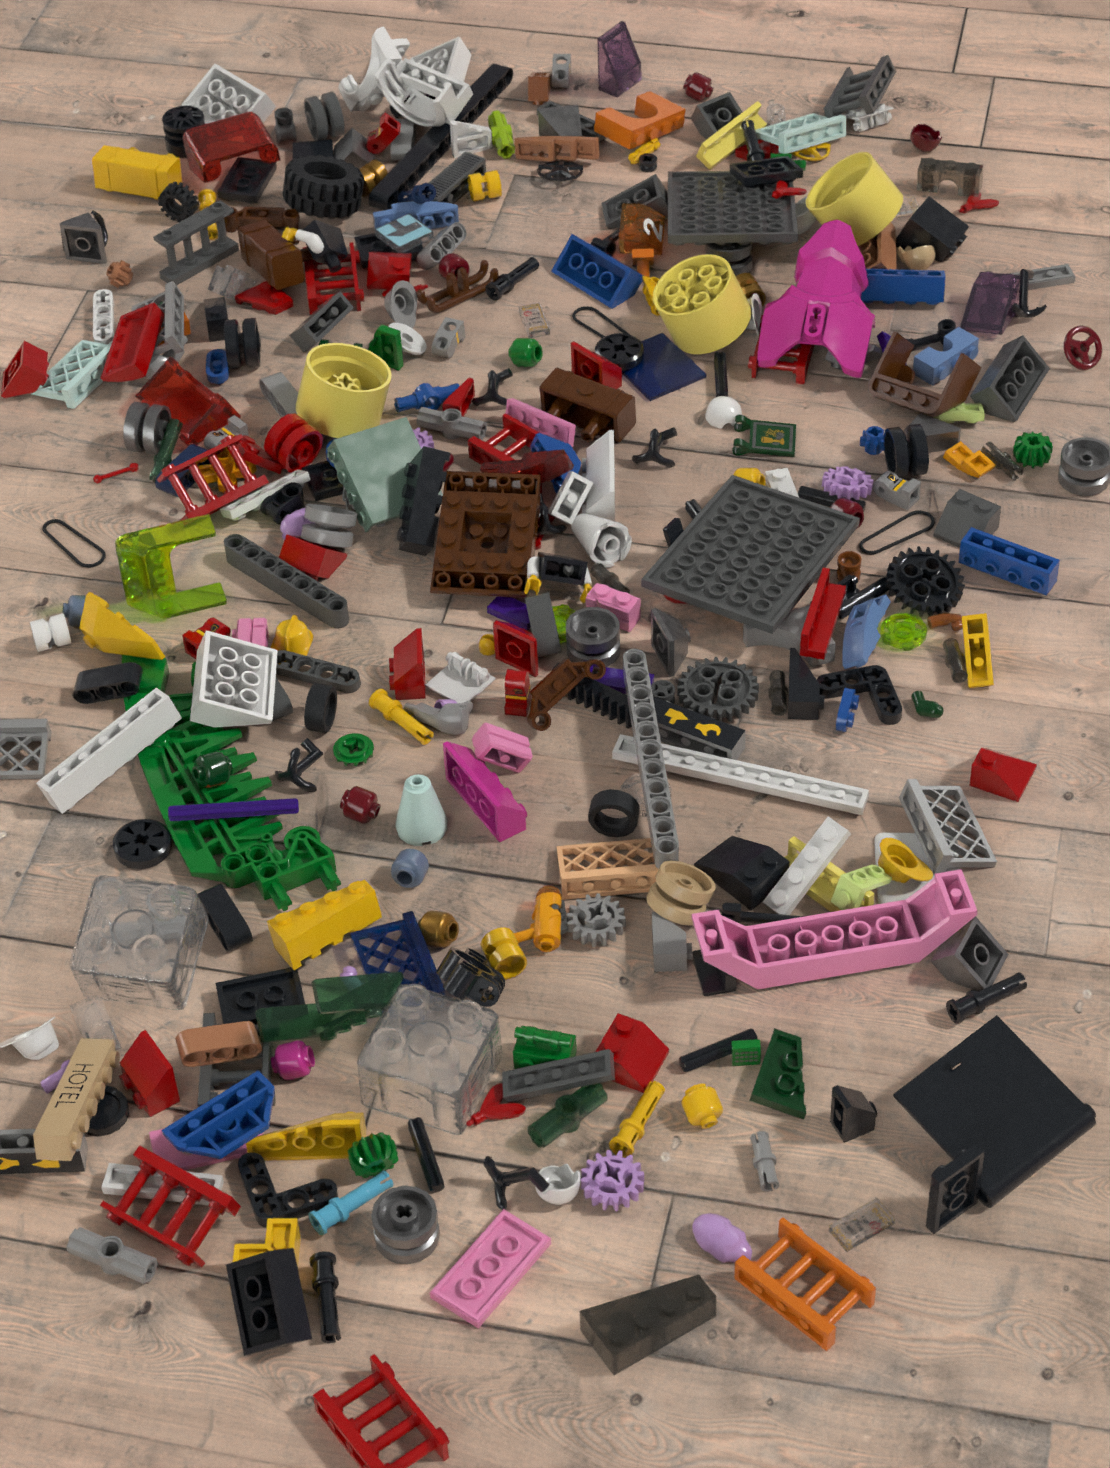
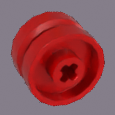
M296 413L287 414L280 418L269 430L265 438L264 450L267 455L279 462L284 469L292 473L296 470H301V467L308 466L314 461L322 447L323 437L318 430L308 425L307 421Z

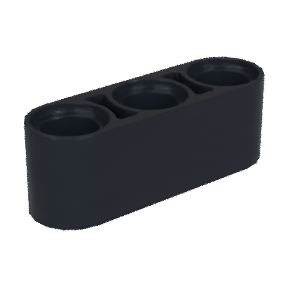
M127 662L81 671L77 675L73 698L79 703L91 704L136 695L139 692L143 668L136 663Z
M222 884L196 894V900L201 912L227 952L253 941L248 924Z

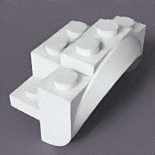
M380 27L374 32L371 39L372 50L369 67L360 86L355 82L351 74L343 78L339 83V92L350 112L365 111L371 104L377 105L382 101L384 95L375 78V74L386 59L392 60L396 69L403 61L402 57L410 46L407 38L391 39L385 27Z

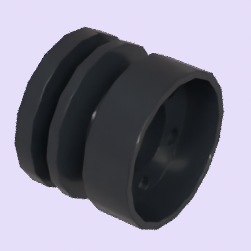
M178 106L167 110L163 114L162 124L164 126L163 131L165 133L168 153L173 154L177 158H192L207 150L208 138L202 110L194 106Z

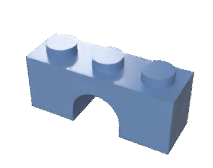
M957 327L944 336L943 351L927 347L914 356L913 370L915 376L932 386L944 380L952 373L961 353L966 354L972 360L976 358L979 352V338Z

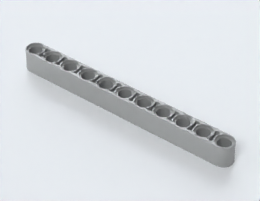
M629 649L623 654V676L654 862L659 869L660 865L665 861H679V842L646 655L642 650Z

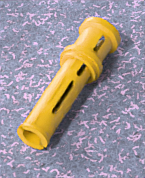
M204 189L199 192L198 201L201 203L199 210L201 211L215 203L216 194L213 190ZM216 222L208 226L209 240H216L218 238Z
M381 688L371 695L368 703L372 709L379 710L386 720L395 721L423 745L431 741L427 735L433 738L434 733L403 709L401 702L390 698L386 690Z
M650 1081L630 1117L620 1123V1131L609 1142V1147L614 1154L617 1155L620 1150L622 1151L623 1158L633 1155L634 1145L644 1136V1126L657 1106L658 1101L665 1093V1088L661 1083Z

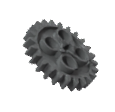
M717 657L714 658L713 662L705 658L704 664L695 661V668L687 666V672H682L681 678L678 679L677 696H679V703H682L686 709H691L708 717L717 718L719 721L727 718L729 722H732V716L741 719V713L749 714V707L754 708L755 701H758L759 683H757V676H753V670H746V664L737 666V660L728 663L727 657L722 662ZM720 676H722V684H720L718 690V699L716 704H714V698L717 694L718 681Z

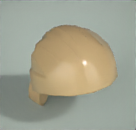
M931 245L914 249L907 246L904 250L899 246L896 249L900 261L906 264L910 270H926L935 259V250Z

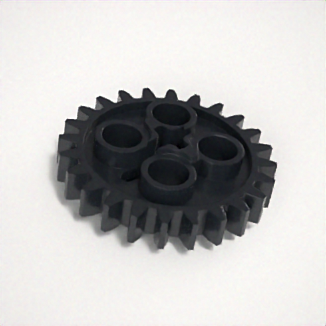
M918 546L916 552L908 548L906 553L900 551L898 557H893L892 562L889 563L885 576L887 583L885 587L890 588L889 596L896 595L894 603H903L902 610L909 607L910 614L917 610L920 617L923 616L924 612H927L929 616H933L934 612L942 614L944 610L949 613L952 607L957 606L965 584L962 583L964 576L959 575L961 568H953L955 560L947 561V554L941 557L939 556V550H936L933 554L930 547H927L926 551L922 552V549Z

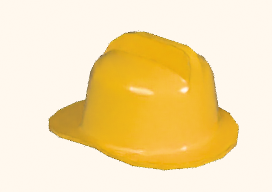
M293 615L291 619L284 620L278 624L270 648L307 656L313 641V634L304 622L298 620L296 615Z
M884 838L881 840L880 850L882 853L878 859V866L883 868L884 872L892 877L891 880L906 883L911 878L919 881H929L932 879L933 873L931 869L904 843L894 838Z

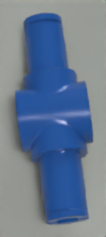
M428 383L420 384L411 395L395 398V409L397 412L412 408L420 409L421 407L437 410L443 401L459 387V384L455 383L445 387H432Z

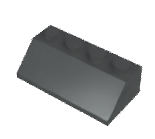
M1022 335L1002 346L970 397L974 403H981L983 405L985 414L1015 422L1024 411L1050 368Z

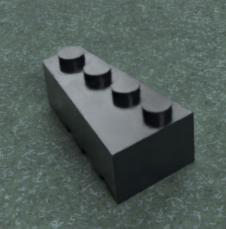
M423 446L412 461L406 464L404 476L407 477V480L402 490L404 505H402L399 513V519H402V524L397 533V541H400L399 550L426 556L433 549L439 519L435 514L439 511L443 497L438 494L443 482L446 481L447 472H443V466L446 461H449L450 452Z

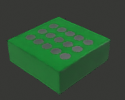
M760 1039L732 1041V1066L760 1065Z

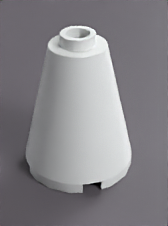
M581 513L576 516L571 525L572 532L591 560L603 568L615 566L614 563L618 560L622 561L630 550L632 538L629 535L628 528L620 522Z

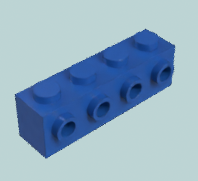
M866 269L868 286L861 292L863 303L882 301L885 304H893L895 301H904L905 304L926 302L928 305H937L939 302H944L945 271Z
M971 527L960 541L958 563L1047 596L1057 582L1060 560Z

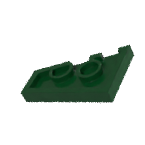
M774 1028L749 1101L804 1120L806 1105H804L805 1086L802 1075L803 1055L801 1037Z

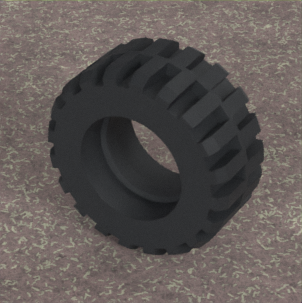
M323 155L300 156L297 159L291 160L285 168L282 195L286 204L290 208L296 209L299 213H305L308 216H316L322 219L345 218V216H352L359 210L364 177L357 167L351 163H346L342 159L338 160L335 157H324Z

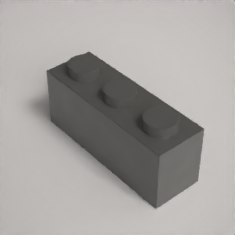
M339 291L327 299L289 336L305 352L316 345L354 307Z

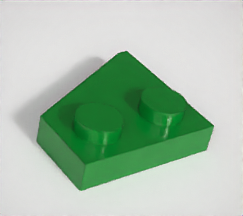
M385 325L379 326L374 334V338L369 343L368 350L382 358L389 368L399 371L404 366L401 333L399 330Z

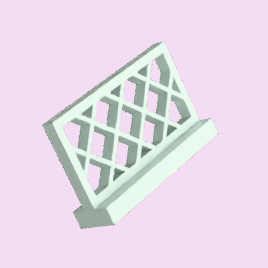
M812 113L756 129L755 132L758 139L778 145L779 153L788 154L845 137L846 116L838 115L828 118Z
M81 340L47 372L48 379L43 386L40 385L37 391L31 393V395L65 401L67 408L75 409L103 382L101 375L112 342L107 345Z

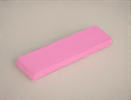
M514 398L507 399L506 414L518 419L541 434L570 444L573 447L575 424Z

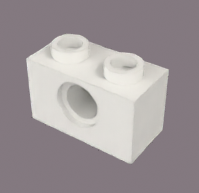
M569 471L548 510V514L572 525L594 482L573 471Z

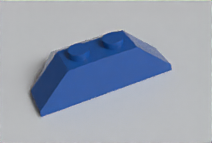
M258 1070L161 1130L162 1134L178 1151L222 1159L269 1129L275 1093L274 1085Z

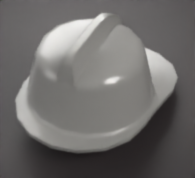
M404 280L398 281L385 296V309L395 323H402L413 328L416 322L417 294L409 282Z

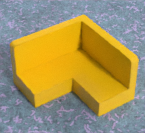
M268 1218L265 1244H235L233 1262L267 1251L294 1248L298 1267L301 1242L298 1219Z

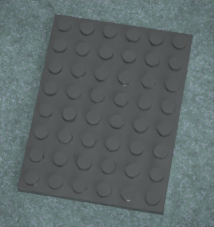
M730 171L668 172V243L680 246L685 243H694L695 245L738 243L740 245H747L750 242H759L760 244L767 245L771 242H780L782 244L798 242L794 195H783L775 199L772 197V193L776 190L777 182L772 185L763 183L757 184L756 187H745ZM786 182L788 184L787 188L793 187V182Z
M731 475L641 579V587L773 634L821 574L822 568H826L858 528L860 518Z

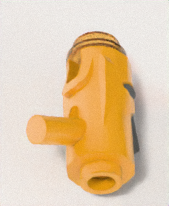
M543 886L535 897L536 904L532 914L534 923L530 925L529 929L516 932L514 935L518 943L533 939L536 948L543 952H551L559 947L561 935L568 932L565 903L562 900L559 889L554 886Z

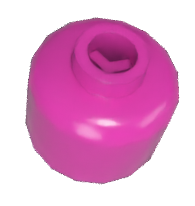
M299 1040L278 1045L275 1049V1055L271 1057V1066L274 1073H279L284 1080H292L309 1075L311 1067L315 1066V1057L311 1046Z

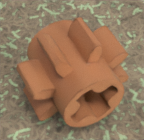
M123 260L120 263L112 262L106 272L110 280L109 284L117 288L119 286H127L133 278L132 269L129 268L130 264Z

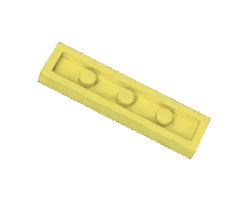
M757 101L701 144L696 157L711 170L735 152L737 148L744 145L746 141L741 128L743 121L746 120L747 127H749L748 120H752L755 130L767 125L758 115L762 105Z
M795 836L789 839L788 855L785 856L790 861L789 867L799 855L797 850L801 852L806 846L805 843ZM829 862L806 895L830 912L841 911L840 908L830 901L840 876L845 874V872ZM871 890L866 891L864 895L865 900H862L860 907L874 905L875 893Z

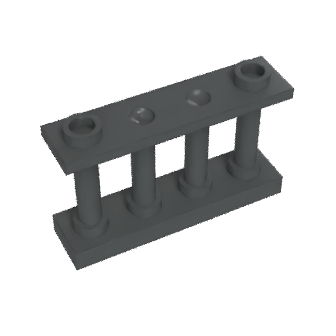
M889 55L882 56L875 69L856 75L853 74L850 67H847L824 107L825 116L831 118L860 107L864 108L867 115L873 114L896 73Z
M219 200L153 237L154 241L166 248L169 264L168 267L159 271L160 279L166 283L173 281L177 286L239 251L238 243L226 235L224 217L234 212L233 208ZM216 222L218 239L210 243L208 226ZM200 231L202 248L193 252L191 236ZM183 241L185 257L177 261L174 245Z
M265 1010L264 1024L255 1025L258 1036L264 1035V1042L261 1053L254 1058H263L262 1069L258 1070L271 1082L273 1038L278 1037L277 1021H272L271 1010ZM203 1013L202 1027L221 1025L216 1023L215 1013ZM216 1064L200 1066L198 1107L218 1095L217 1092H214L215 1086H219L220 1083L240 1082L258 1070L219 1072V1069H216ZM275 1093L273 1099V1106H275Z

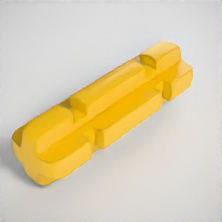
M654 138L647 142V144L645 143L635 152H632L628 156L632 165L637 164L642 154H652L654 150L659 149L661 146L659 139Z

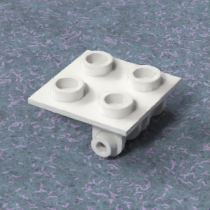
M880 103L873 114L867 115L864 108H856L841 115L846 116L848 119H855L853 124L854 130L862 132L869 128L889 123L892 120V115L888 110L893 109V107Z
M449 652L446 656L448 665L425 686L447 699H453L457 703L472 701L496 678L490 675L486 668H481L475 662L470 661V659H463L457 652Z

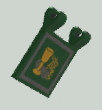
M736 415L734 430L742 432L750 429L749 443L741 438L734 439L733 445L735 447L732 449L734 455L740 456L746 453L795 457L796 424L751 420L744 415Z

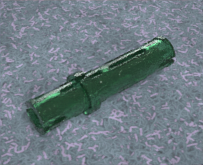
M170 419L168 421L159 452L154 456V466L149 476V479L153 480L152 482L154 483L161 470L172 462V453L183 426L182 422L177 419Z

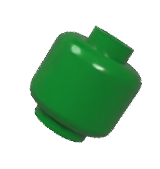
M517 338L509 347L508 354L514 365L518 367H534L542 359L543 350L538 341L533 338Z

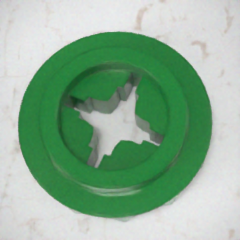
M352 733L344 735L333 746V753L337 762H343L345 766L353 763L357 767L359 762L366 764L367 759L373 757L374 744L369 737L363 734ZM358 746V751H355L353 754H350V751H353Z

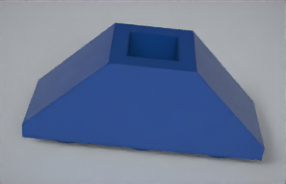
M541 433L535 435L530 446L531 452L538 459L543 473L548 476L557 494L568 472L573 471L578 474L582 463L570 444Z

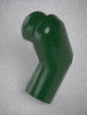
M922 691L912 693L913 704L920 716L940 718L943 715L944 709L942 705L935 701L925 700Z

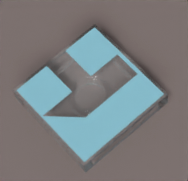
M407 214L375 229V236L398 253H403L434 238V231L410 214Z

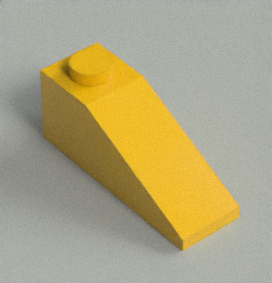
M987 613L962 616L968 688L994 686Z

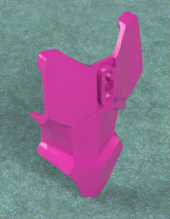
M833 220L824 223L799 250L794 273L796 286L791 285L779 299L766 304L758 347L759 367L775 366L778 359L796 344L803 343L825 346L838 361L843 373L856 378L862 376L872 328L876 327L875 315L870 312L861 300V292L867 288L868 279L864 258L856 244L851 226L840 220ZM815 313H820L817 316L818 319H815Z

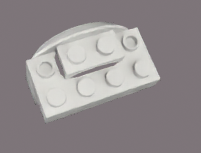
M407 58L402 61L397 69L392 60L386 59L375 74L379 87L389 104L403 117L421 126L430 127L442 126L444 123L450 124V121L456 119L473 95L469 84ZM413 91L409 99L406 101V103H404V100L407 99L409 93ZM418 91H421V92H424V93H426V94H429V95H431V96H433V97H436V99L433 100V99H431V98H429V97H427V96L421 94V93L418 92Z

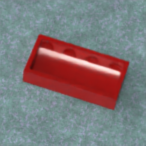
M154 302L120 316L101 375L103 381L125 382L146 377L165 313Z

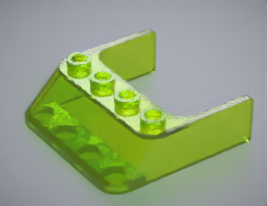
M209 514L126 533L116 539L115 549L128 606L166 619L227 604V599L220 582L176 592L170 553L178 545L215 537L216 532Z

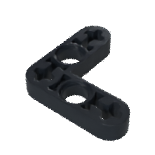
M872 665L827 673L817 678L820 684L819 695H824L825 699L841 697L844 688L855 689V694L868 692L881 722L887 725H894L901 721L902 705L886 669L882 666ZM853 679L856 680L858 683L848 684L845 681ZM880 692H885L889 694V696L882 698L877 696V694Z
M255 1152L246 1153L239 1158L238 1168L255 1218L262 1227L267 1228L268 1218L299 1219L308 1216L309 1212L319 1211L329 1204L330 1199L338 1197L337 1185L331 1179L326 1178L276 1193L264 1159L260 1154ZM250 1164H253L256 1168L257 1175L253 1177L248 1167ZM258 1185L268 1187L267 1191L263 1194L252 1192L254 1187ZM326 1191L329 1195L324 1197L321 1192ZM311 1194L312 1199H314L313 1202H310L309 1195ZM296 1198L305 1201L299 1208L289 1206L290 1201ZM268 1203L270 1211L273 1213L272 1215L267 1216L263 1204Z

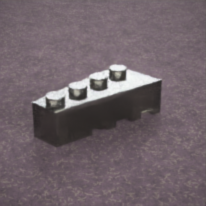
M698 1274L579 1311L580 1331L611 1373L616 1375L716 1317L717 1296Z

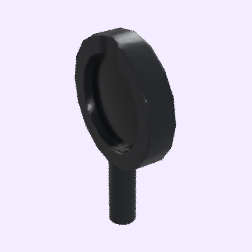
M106 1086L104 1098L99 1100L96 1115L91 1117L89 1130L85 1133L93 1136L110 1135L126 1123L129 1116L127 1098L121 1091L115 1087Z

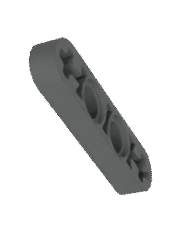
M286 650L277 651L276 674L311 684L332 685L337 691L353 693L361 687L359 672L356 669ZM303 665L311 666L306 672L298 671ZM325 671L333 672V675L329 678L321 677V674Z

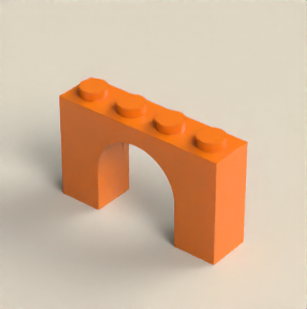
M648 91L636 97L634 115L642 119L626 116L608 107L596 112L594 131L630 150L654 138H659L683 128L686 109Z

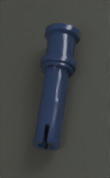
M423 183L414 186L412 190L399 193L397 199L399 203L414 201L422 204L432 201L436 196V190L432 184Z

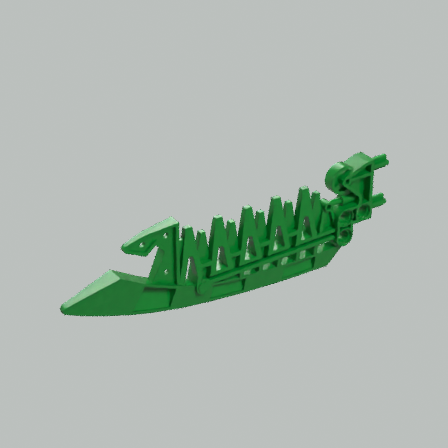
M122 655V663L132 662L143 668L139 692L136 695L124 697L126 711L155 688L165 693L170 674L166 658L158 660ZM194 662V663L192 664V671H191V685H192V686H194V676H195V666H196V662ZM193 693L168 695L182 719L175 723V725L179 726L165 731L151 745L145 747L137 755L165 825L191 876L223 882L227 887L234 889L254 882L263 899L268 900L272 898L277 909H282L283 911L288 910V906L292 905L287 891L320 878L327 890L336 891L337 886L341 885V881L335 873L337 871L334 854L328 846L321 842L319 832L312 827L299 826L288 831L284 838L285 850L280 851L274 845L273 835L283 829L281 822L263 825L279 815L203 819L204 822L197 826L194 822L196 820L169 821V806L186 805V803L193 802V804L245 801L271 787L272 782L269 777L252 779L250 771L233 775L257 762L254 752L238 755L235 747L217 751L242 737L239 728L223 731V727H211L190 721ZM216 751L229 757L233 772L225 784L204 788L199 782L194 780L192 768L198 756ZM168 761L171 764L173 770L175 771L174 773L171 772ZM183 785L184 789L179 791L177 786ZM263 796V797H259V798H255V799H251V800H247V801L267 800V799H266L265 796ZM213 837V839L208 841L207 843H205L203 840V838ZM222 853L224 857L221 860V866H218L213 855Z

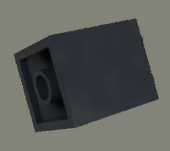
M928 196L897 236L896 248L900 246L904 250L907 246L914 249L931 245L935 250L934 260L942 262L946 256L952 257L958 249L956 244L959 247L968 237L965 235V232L969 226Z

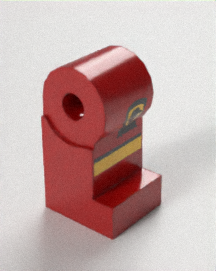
M385 112L380 117L379 127L368 134V151L372 154L383 152L400 134L401 123Z
M212 617L196 631L188 630L182 635L185 653L196 659L198 647L206 630L230 637V627Z
M507 669L505 675V715L527 717L532 700L529 693L531 689L528 671Z

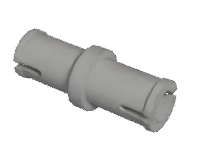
M758 1131V1139H756V1134L754 1133L750 1136L755 1156L753 1158V1165L758 1170L761 1190L769 1192L773 1191L771 1184H773L775 1190L779 1187L775 1170L777 1161L776 1156L771 1151L769 1134L765 1131Z

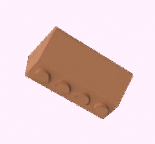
M890 222L879 234L858 246L863 255L866 269H896V227Z

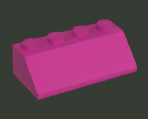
M448 741L444 742L443 753L447 781L499 843L526 830L527 811L525 807L515 801L509 788L503 787L496 773L491 772L486 767L485 761L477 759L471 748Z

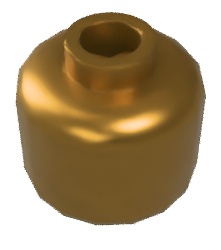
M431 910L426 912L418 921L417 933L423 944L444 948L457 939L459 926L452 914Z

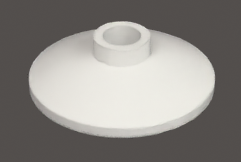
M391 323L388 326L400 331L402 352L414 355H421L425 352L427 348L426 342L417 331L402 323Z

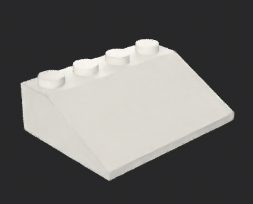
M459 36L410 58V60L464 82L471 53Z
M217 64L211 67L181 105L194 106L202 110L206 127L228 141L236 139L263 123L276 108V105L266 93Z
M206 630L197 650L190 721L211 727L271 724L273 719L278 650Z

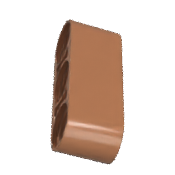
M250 1021L187 1029L180 1032L175 1038L181 1062L186 1067L251 1059L258 1056L262 1051L256 1026Z

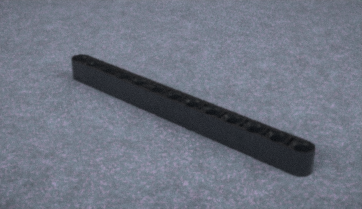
M495 63L491 64L471 85L470 88L473 95L454 121L473 124L511 83L513 69ZM444 123L442 126H433L371 191L369 195V205L371 207L381 210L392 209L391 204L399 203L397 199L399 193L411 190L451 148L450 124Z

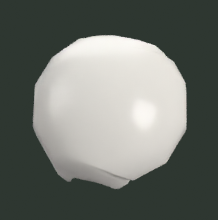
M719 396L713 398L709 403L705 414L706 420L710 425L719 429L723 428L727 423H731V426H734L736 415H742V408L735 399Z
M564 1164L560 1167L554 1165L543 1167L539 1171L549 1183V1187L544 1192H540L535 1186L538 1195L544 1201L554 1205H561L571 1202L577 1196L580 1187L579 1170L573 1172L568 1164Z

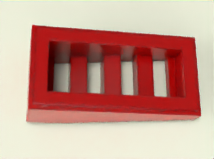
M468 378L442 404L443 411L456 409L461 412V416H465L472 403V399L475 397L473 378Z

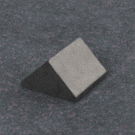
M353 128L334 145L335 159L345 160L346 163H351L358 169L371 160H375V154L370 153L367 149V138Z
M89 212L60 223L66 259L107 263L101 226Z

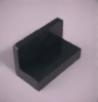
M701 950L692 952L703 996L736 991L735 977L705 962Z

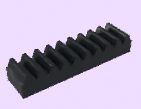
M584 677L567 693L568 700L576 698V704L584 702V708L587 709L593 706V712L601 710V716L609 714V720L612 721L617 718L619 725L626 722L627 729L632 727L627 695L588 677Z

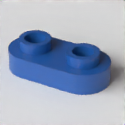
M215 349L206 355V375L210 383L222 384L229 378L225 350Z
M844 688L836 720L837 731L847 732L848 727H853L855 713L852 710H857L859 704V695H855V689Z

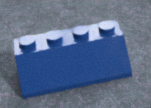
M571 234L551 270L554 274L612 309L635 295L643 281L642 276H644L574 234Z

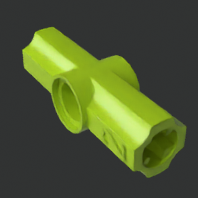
M499 110L492 111L491 115L488 116V124L492 133V145H495L498 156H501L503 159H509L515 153L511 125L507 124L505 114H502Z

